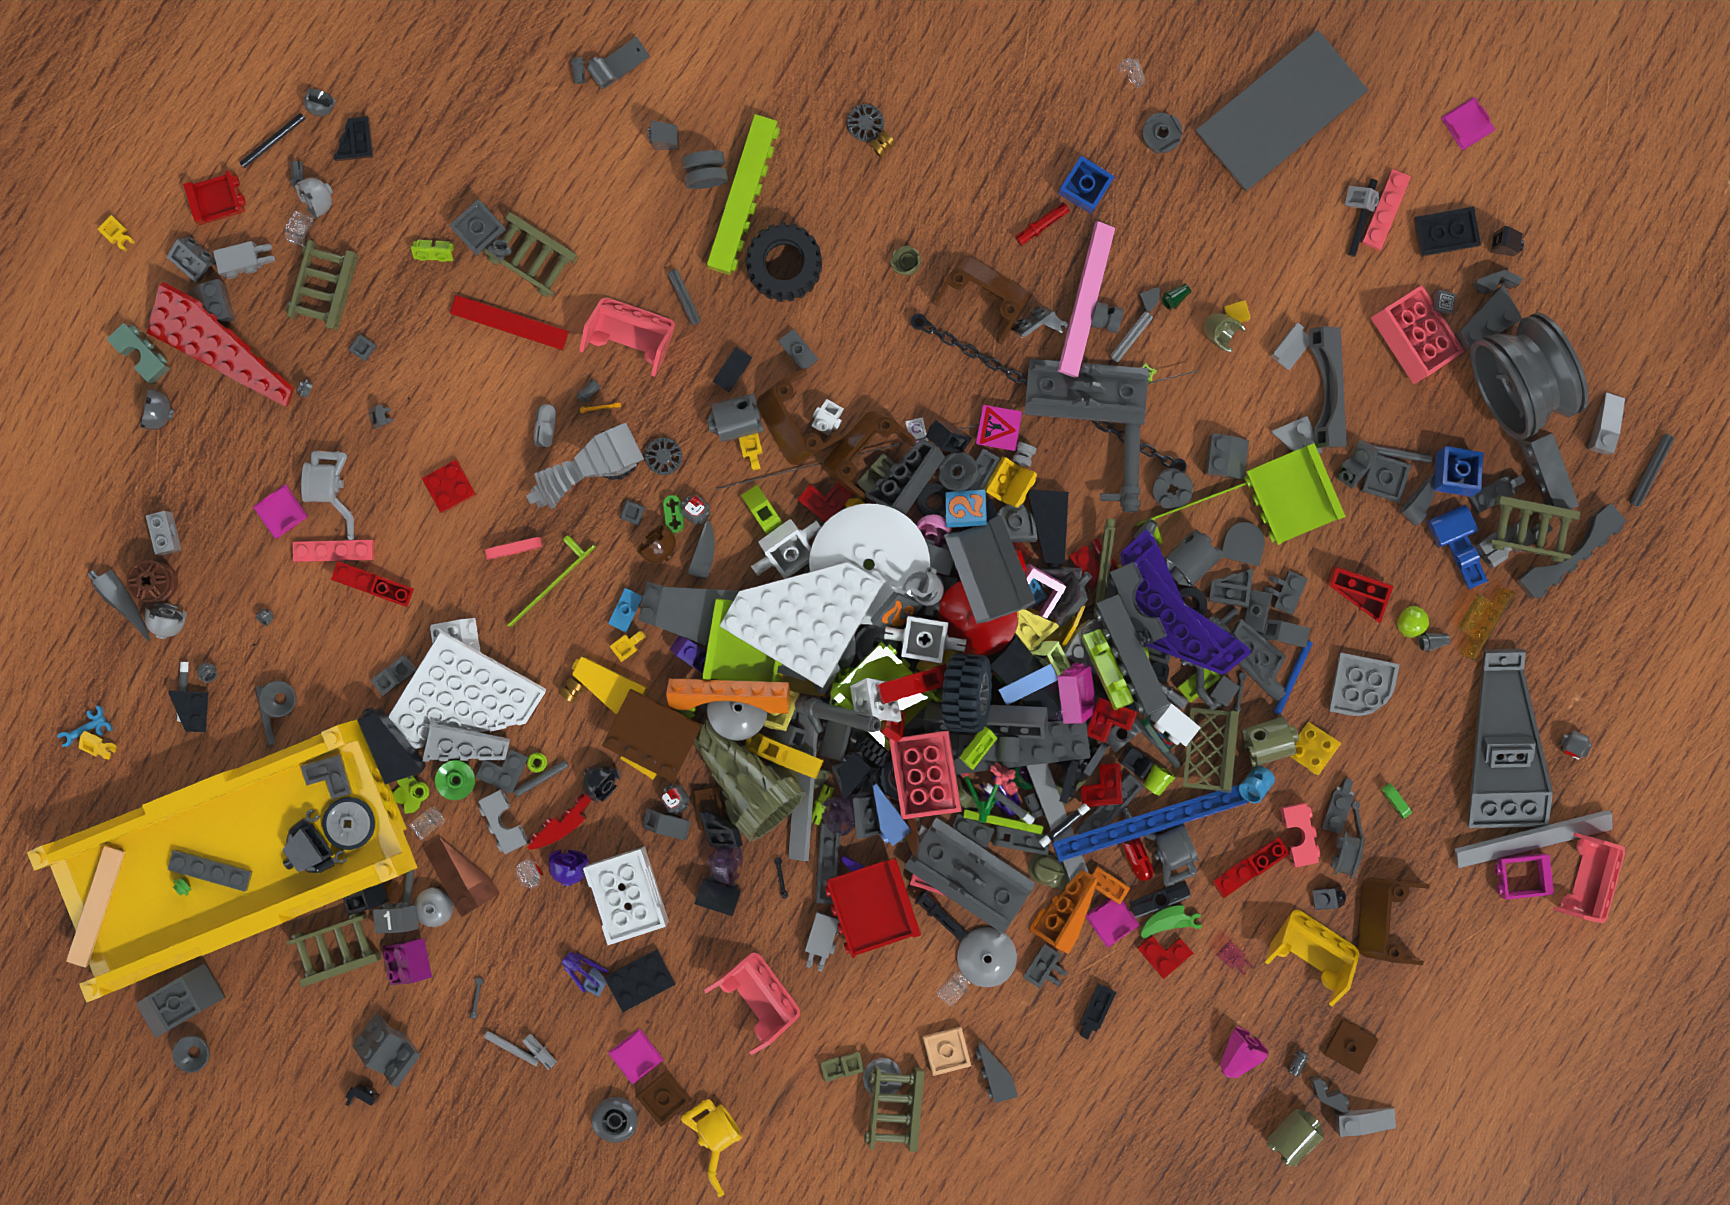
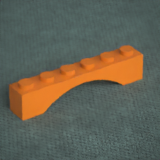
M669 678L666 692L668 706L672 710H690L704 703L733 701L755 706L768 713L788 714L791 700L789 682Z

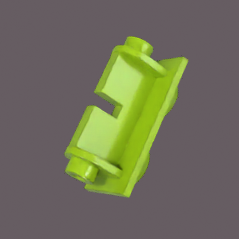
M418 239L413 241V246H411L414 259L421 261L438 260L441 262L454 260L451 252L454 251V244L450 243V241H436L435 247H432V240Z

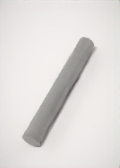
M487 1031L485 1034V1039L530 1064L537 1066L539 1060L534 1058L533 1055L490 1031Z

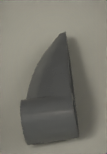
M1435 471L1418 487L1400 509V512L1413 526L1421 523L1427 516L1426 511L1435 494Z
M707 520L688 570V574L704 580L708 578L715 550L712 524Z

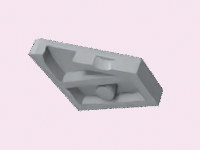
M1307 416L1271 431L1274 437L1276 436L1292 451L1315 443L1314 431ZM1317 448L1319 454L1323 452L1321 448Z

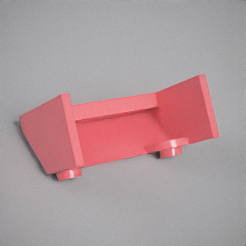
M603 298L599 301L584 325L579 351L584 352L588 343L602 346L608 340L645 352L644 359L653 365L651 376L655 377L664 361L674 332L675 322L664 316L614 299Z
M1574 832L1573 836L1580 838L1576 849L1582 855L1572 894L1569 893L1561 900V908L1554 906L1553 910L1581 919L1604 923L1610 911L1625 855V848L1621 845Z
M755 952L735 964L704 990L705 993H708L717 986H720L723 991L731 993L737 989L760 1020L754 1027L755 1035L760 1042L749 1052L751 1055L770 1045L800 1016L798 1005L762 956Z

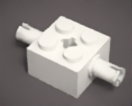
M789 519L758 541L765 552V557L751 565L757 576H760L761 573L773 566L777 568L784 579L788 578L809 563L812 548L809 545V540L816 536L822 527L816 520L804 530H799L794 522Z
M913 616L907 617V624L904 630L886 626L885 632L893 633V635H884V639L902 642L901 657L937 663L943 662L946 649L964 652L965 647L958 646L957 644L966 645V639L948 637L949 622ZM924 634H928L927 637L931 638V641L927 642L926 645H923V641L920 640V637H923Z

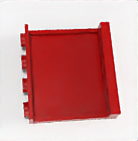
M896 857L827 879V885L824 888L827 897H832L834 904L831 905L834 916L838 915L840 923L837 926L840 935L845 936L846 942L843 944L847 955L851 954V957L855 958L856 955L910 937L921 936V931Z

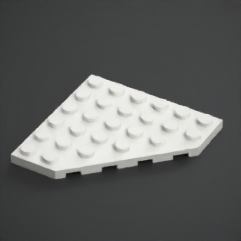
M847 562L739 591L720 627L823 688L884 582Z
M440 631L388 717L411 746L417 749L426 745L431 723L479 733L496 731L516 724H526L545 694L546 689L445 632Z

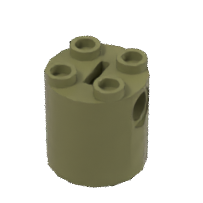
M1283 716L1241 730L1243 736L1242 744L1245 751L1249 750V761L1252 767L1296 754L1294 742L1299 741L1297 729L1294 725H1288Z
M1294 1109L1279 1124L1277 1129L1267 1136L1268 1141L1266 1144L1274 1152L1279 1151L1283 1155L1281 1159L1289 1167L1293 1165L1297 1167L1299 1162L1306 1155L1310 1154L1324 1139L1321 1123L1310 1112Z

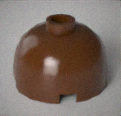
M666 524L664 526L659 525L645 537L647 539L646 543L643 544L641 542L637 548V553L649 562L660 563L664 560L667 562L675 554L673 551L676 547V538Z

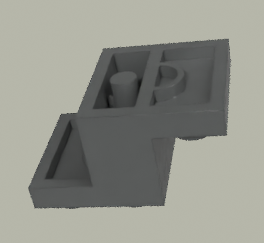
M375 1014L368 1021L366 1027L352 1045L366 1067L384 1074L390 1085L396 1088L421 1056L407 1034L389 1027L384 1018L379 1014Z

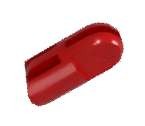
M1136 838L1124 843L1122 848L1136 877L1141 881H1147L1152 878L1154 873L1153 867L1141 839Z

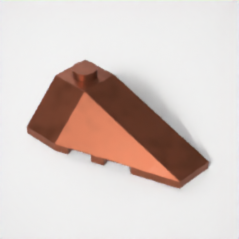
M441 837L423 848L461 917L499 894V891L487 874L474 866L471 861H468Z

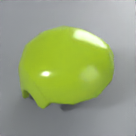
M1410 606L1404 609L1397 620L1399 632L1409 638L1422 635L1429 626L1428 614L1417 606Z

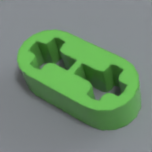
M674 495L667 496L663 502L666 525L673 533H679L683 530L685 524L684 516L681 514V500ZM670 499L678 502V505L675 506V513H672L671 507H667ZM674 515H676V520L681 522V525H678L676 530H674L673 526H670Z
M1391 783L1381 788L1385 797L1402 819L1412 814L1408 805Z

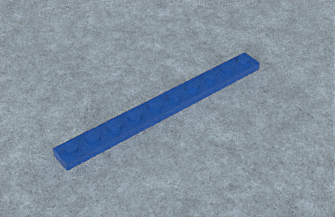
M1239 784L1232 786L1231 793L1216 791L1068 837L1052 844L1058 862H1063L1247 804L1248 801L1239 793Z

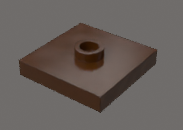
M1342 1019L1323 1054L1360 1075L1379 1039Z
M668 1070L664 1071L636 1095V1098L660 1127L665 1125L692 1102V1099Z

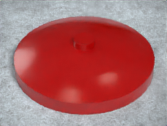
M960 580L952 585L941 599L938 621L949 622L948 637L966 639V645L957 644L958 646L965 647V651L962 653L988 656L999 652L1012 640L1018 627L1019 612L1017 611L989 622L976 623Z

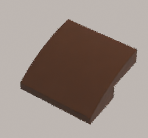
M721 786L692 791L699 829L701 831L705 830L699 814L703 809H708L730 822L724 803L728 799L723 795V788Z

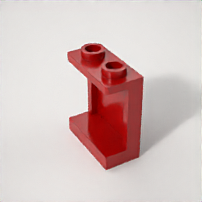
M228 170L225 171V175L196 184H193L191 181L183 184L194 222L203 225L246 212L244 208L246 201L243 194L239 192L240 181L237 175Z

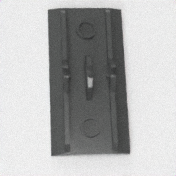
M1030 359L1024 415L1144 425L1149 368L1081 363L1078 377L1074 378L1058 372L1060 361Z
M1001 515L989 520L987 525H979L959 533L955 532L944 535L976 623L989 622L1036 603Z
M937 817L920 842L918 857L914 858L912 854L904 865L905 869L1001 933L1006 931L1036 884Z

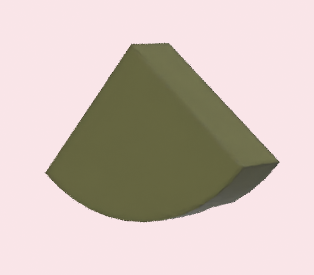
M820 769L817 778L814 779V788L820 787L827 781L830 769Z

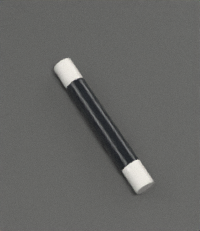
M1084 803L1039 841L1043 847L1047 846L1089 811L1090 808Z

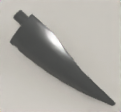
M94 570L91 571L88 576L92 580V587L105 602L129 620L149 642L150 637L141 614L120 579L112 570L107 571L100 577Z

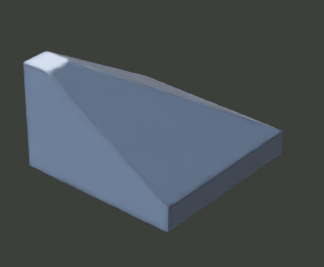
M593 967L589 975L599 985L595 986L586 978L583 987L599 997L607 981Z

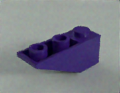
M679 635L670 647V650L686 663L703 673L707 651L692 640Z

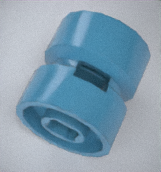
M1263 766L1253 767L1240 784L1239 793L1245 800L1251 803L1261 802L1275 782L1273 773Z

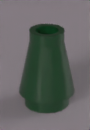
M1184 283L1165 292L1164 296L1161 297V301L1168 310L1176 309L1191 293V289Z

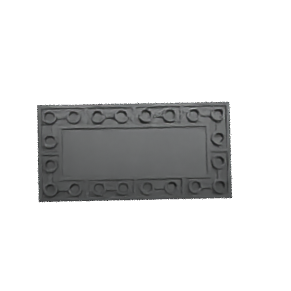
M1317 30L1201 125L1195 132L1246 192L1362 97L1368 89L1320 31Z

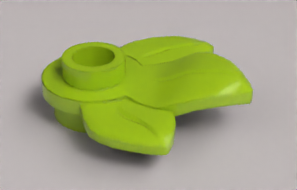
M411 776L412 778L410 779L406 777L397 780L400 787L393 792L396 803L404 804L405 814L417 811L421 801H424L429 796L427 784L417 782L414 776ZM418 788L423 790L422 795L417 794Z

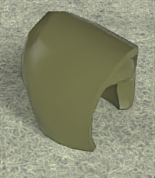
M1221 313L1209 315L1205 318L1203 324V332L1209 341L1227 352H1232L1233 348L1228 347V344L1234 333L1239 329L1242 332L1246 330L1243 324L1235 318Z

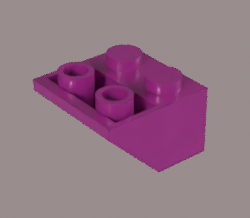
M424 938L382 946L390 985L410 984L432 977Z

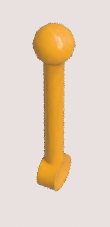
M621 403L593 407L582 406L580 407V412L585 414L587 411L619 408Z

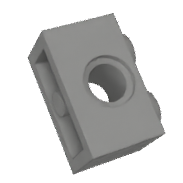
M162 511L146 515L155 554L166 555L182 551L173 513Z

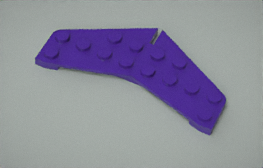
M1148 529L1122 550L1120 555L1122 567L1136 562L1144 580L1136 591L1138 608L1147 616L1160 617L1168 635L1154 641L1153 644H1147V646L1218 674L1228 673L1252 653L1245 643L1184 603L1155 537Z

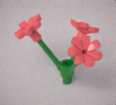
M994 762V766H990V771L996 775L987 802L979 801L968 777L969 773L961 774L962 778H965L976 803L979 814L978 822L986 823L987 816H990V811L997 801L994 796L997 790L1000 791L999 785H1003L1009 797L1018 792V789L1015 787L1016 784L1013 781L1009 782V779L1013 780L1015 778L1014 774L1016 772L1007 766L1002 765L1001 767L998 762Z

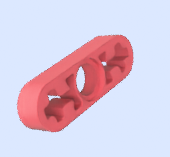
M541 537L488 548L484 552L486 560L538 549L543 546Z

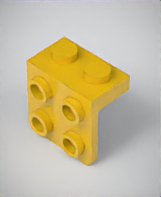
M1002 456L983 490L998 501L1018 508L1025 501L1028 490L1034 485L1037 473L1020 467Z

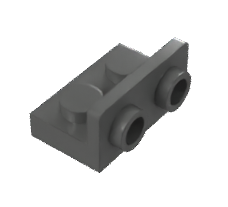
M189 236L177 239L166 256L195 283L200 282L208 268L216 264L212 254L204 250L197 244L195 239Z

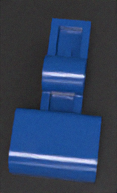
M1462 505L1427 520L1426 523L1437 547L1441 548L1448 545L1468 590L1488 582L1480 564L1478 551L1471 545L1468 538L1469 535L1478 531V527L1468 507Z

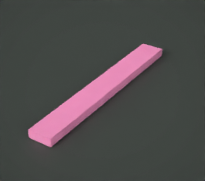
M1099 221L1095 222L1058 367V372L1074 378L1078 377L1115 231L1114 227Z

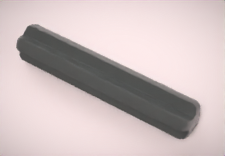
M678 270L670 271L668 276L691 325L701 322V319Z

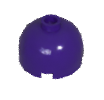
M562 850L552 852L549 855V873L554 880L564 886H571L585 877L583 868L589 864L586 854L576 850H568V853H561Z

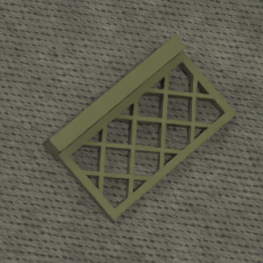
M1191 708L1190 719L1195 722L1194 713L1204 714L1208 720L1199 727L1203 728L1210 722L1217 731L1207 737L1200 728L1198 731L1206 740L1196 746L1192 739L1187 744L1183 787L1231 793L1239 711H1212L1210 709ZM1218 715L1226 716V724L1220 729L1212 721ZM1220 733L1224 738V743L1216 748L1210 739ZM1206 742H1209L1215 751L1205 757L1199 748ZM1222 748H1223V755H1222V754L1220 753V751H1219V750L1222 749ZM1197 750L1204 759L1195 766L1190 761V755ZM1215 753H1218L1222 758V763L1215 768L1208 759ZM1206 761L1213 770L1204 777L1197 768ZM1189 763H1190V765L1193 767L1190 771H1189ZM1194 770L1202 778L1196 784L1187 783L1188 775ZM1215 772L1220 778V786L1210 785L1206 779Z

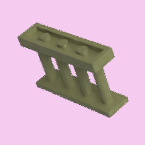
M509 212L506 220L510 223L508 225L509 229L502 240L509 244L515 233L520 230L526 233V239L510 264L505 260L497 259L493 253L485 249L484 253L488 256L487 260L496 266L500 263L538 288L537 292L547 298L550 295L554 298L555 293L550 290L551 286L564 266L569 264V262L575 265L579 257ZM538 241L543 244V249L527 274L517 269V266L532 243ZM554 251L560 255L558 257L559 261L542 285L533 278L549 253L552 254Z
M308 240V243L303 247L302 255L304 257L292 300L287 304V316L293 320H296L298 314L319 319L326 323L325 327L338 332L359 255L348 250L346 255L343 256L316 249L317 244ZM317 257L339 263L342 266L340 274L334 275L312 269L313 258ZM308 276L335 283L337 285L335 293L329 294L305 287ZM303 295L330 302V312L323 313L301 307Z
M1505 496L1495 498L1494 505L1500 506L1502 511L1496 540H1487L1486 543L1493 545L1492 549L1504 551L1505 548L1550 556L1552 557L1551 560L1556 562H1564V559H1571L1572 555L1563 554L1569 523L1572 520H1579L1580 511ZM1512 509H1518L1521 513L1516 544L1504 542L1509 514ZM1532 512L1540 514L1539 517H1541L1535 548L1524 546L1529 516L1532 515ZM1552 516L1558 517L1561 522L1555 552L1543 550L1549 519H1552Z
M360 912L348 916L349 920L305 935L303 931L291 935L292 939L286 942L287 946L296 943L306 972L304 973L305 977L299 980L301 987L382 959L379 951L373 953L370 950L360 920L368 917L367 913L360 915ZM351 923L362 950L361 957L355 960L353 956L351 957L341 928ZM334 930L343 956V964L335 966V963H332L323 937V933ZM314 936L324 963V970L316 972V969L313 970L304 943L305 939Z
M874 1065L873 1071H870L869 1079L870 1083H872L869 1123L868 1131L864 1133V1142L867 1143L869 1149L874 1150L875 1142L903 1143L911 1152H917L925 1072L922 1068L913 1067L912 1073H909V1075L881 1073V1068L878 1065ZM880 1081L909 1083L911 1091L907 1095L879 1093ZM878 1101L907 1103L909 1105V1113H906V1115L877 1113ZM877 1121L905 1123L907 1125V1133H904V1135L876 1133Z

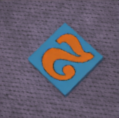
M986 491L946 492L947 528L987 525Z

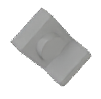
M1349 186L1345 206L1367 209L1374 212L1375 207L1379 203V193L1372 188Z

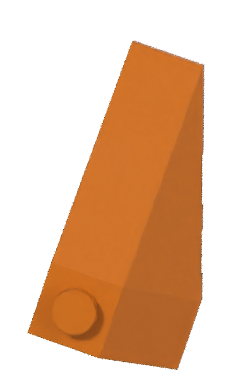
M1082 869L1066 885V889L1059 896L1056 895L1052 899L1053 902L1046 909L1043 908L1038 913L1029 931L1059 950L1069 954L1079 937L1098 878Z

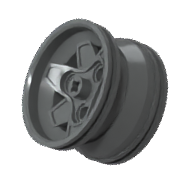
M1537 312L1523 318L1518 324L1516 336L1505 334L1488 335L1471 345V366L1479 391L1496 421L1511 437L1517 440H1524L1536 434L1538 430L1545 426L1552 412L1564 417H1572L1586 409L1589 393L1582 365L1564 332L1547 315Z

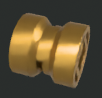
M884 130L879 133L877 139H873L868 143L870 148L880 158L886 155L888 149L896 146L893 138Z
M570 676L566 686L562 687L558 693L574 704L577 701V696L583 693L586 687Z

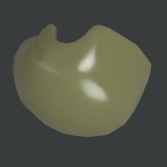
M902 246L893 252L890 264L896 273L901 276H910L920 268L921 256L917 249L911 246Z

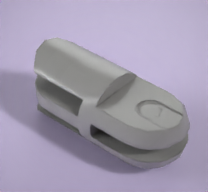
M550 404L541 405L536 412L533 444L537 447H550L552 445L556 410Z

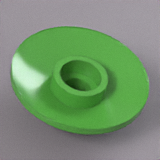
M453 760L444 763L438 769L435 776V785L438 792L446 799L461 800L472 792L475 786V775L468 764ZM455 776H458L460 778V782L458 784L454 783L453 778Z

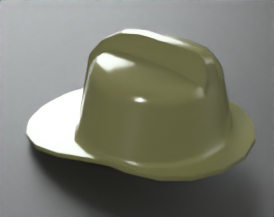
M957 776L961 808L967 810L975 809L976 803L965 779ZM973 786L979 801L987 802L989 796Z
M1048 853V856L1036 854L1031 858L1028 871L1034 881L1053 888H1065L1070 882L1063 862H1058L1056 855Z

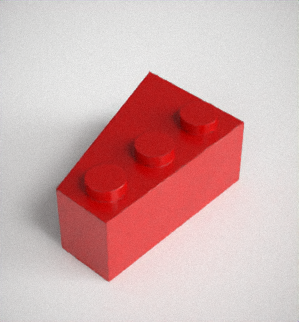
M1335 565L1332 566L1326 582L1327 585L1378 623H1381L1394 587L1393 585Z

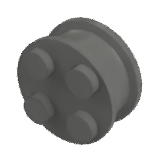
M1344 831L1343 836H1338L1336 847L1339 848L1337 856L1333 855L1330 864L1334 868L1333 874L1337 875L1340 872L1350 875V879H1354L1363 855L1364 836L1356 838L1349 836L1346 831Z

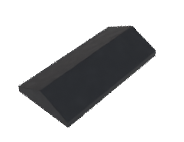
M1016 637L990 663L991 670L1006 685L1044 667ZM1058 681L1020 700L1028 707H1047L1049 719L1061 709Z

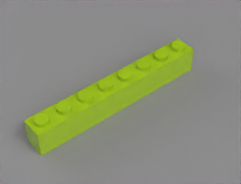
M754 115L707 263L708 269L731 275L732 271L737 269L739 260L736 258L738 252H742L745 241L742 239L744 233L748 234L751 222H748L750 214L754 215L757 203H754L756 195L760 196L763 185L760 182L762 177L767 175L769 166L766 163L768 158H772L775 147L772 144L774 139L777 140L780 134V128H778V121Z

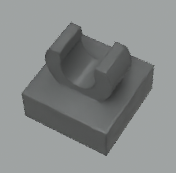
M378 405L369 409L373 429L381 428L393 421V418L387 419L384 415L390 412L391 408L383 409V405Z

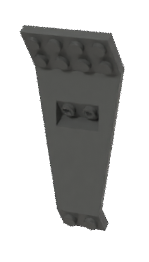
M647 582L638 621L657 626L708 646L716 598L734 601L739 591L666 587ZM784 664L778 666L777 673L808 681L807 678Z
M1484 649L1467 816L1468 828L1543 827L1549 825L1553 790L1524 673L1526 656L1524 649Z

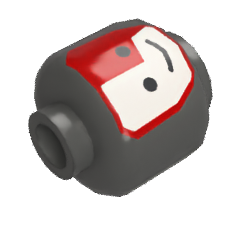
M698 495L691 498L688 496L681 503V506H683L681 514L694 525L698 523L703 524L711 514L710 505Z
M1575 730L1570 731L1568 735L1564 734L1560 741V745L1563 746L1562 752L1578 760L1582 757L1586 758L1592 746L1589 736Z
M669 784L662 790L664 793L661 795L660 800L669 813L679 814L689 807L690 797L681 785L674 786Z

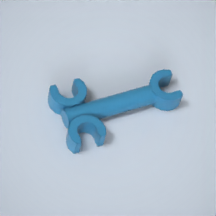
M100 705L96 706L98 711L96 716L91 710L86 712L87 716L94 720L70 733H59L57 735L58 738L67 737V742L62 747L71 746L74 739L79 737L84 731L88 732L96 728V733L99 736L104 735L102 731L103 726H106L108 731H112V724L106 722V718L103 716V707Z

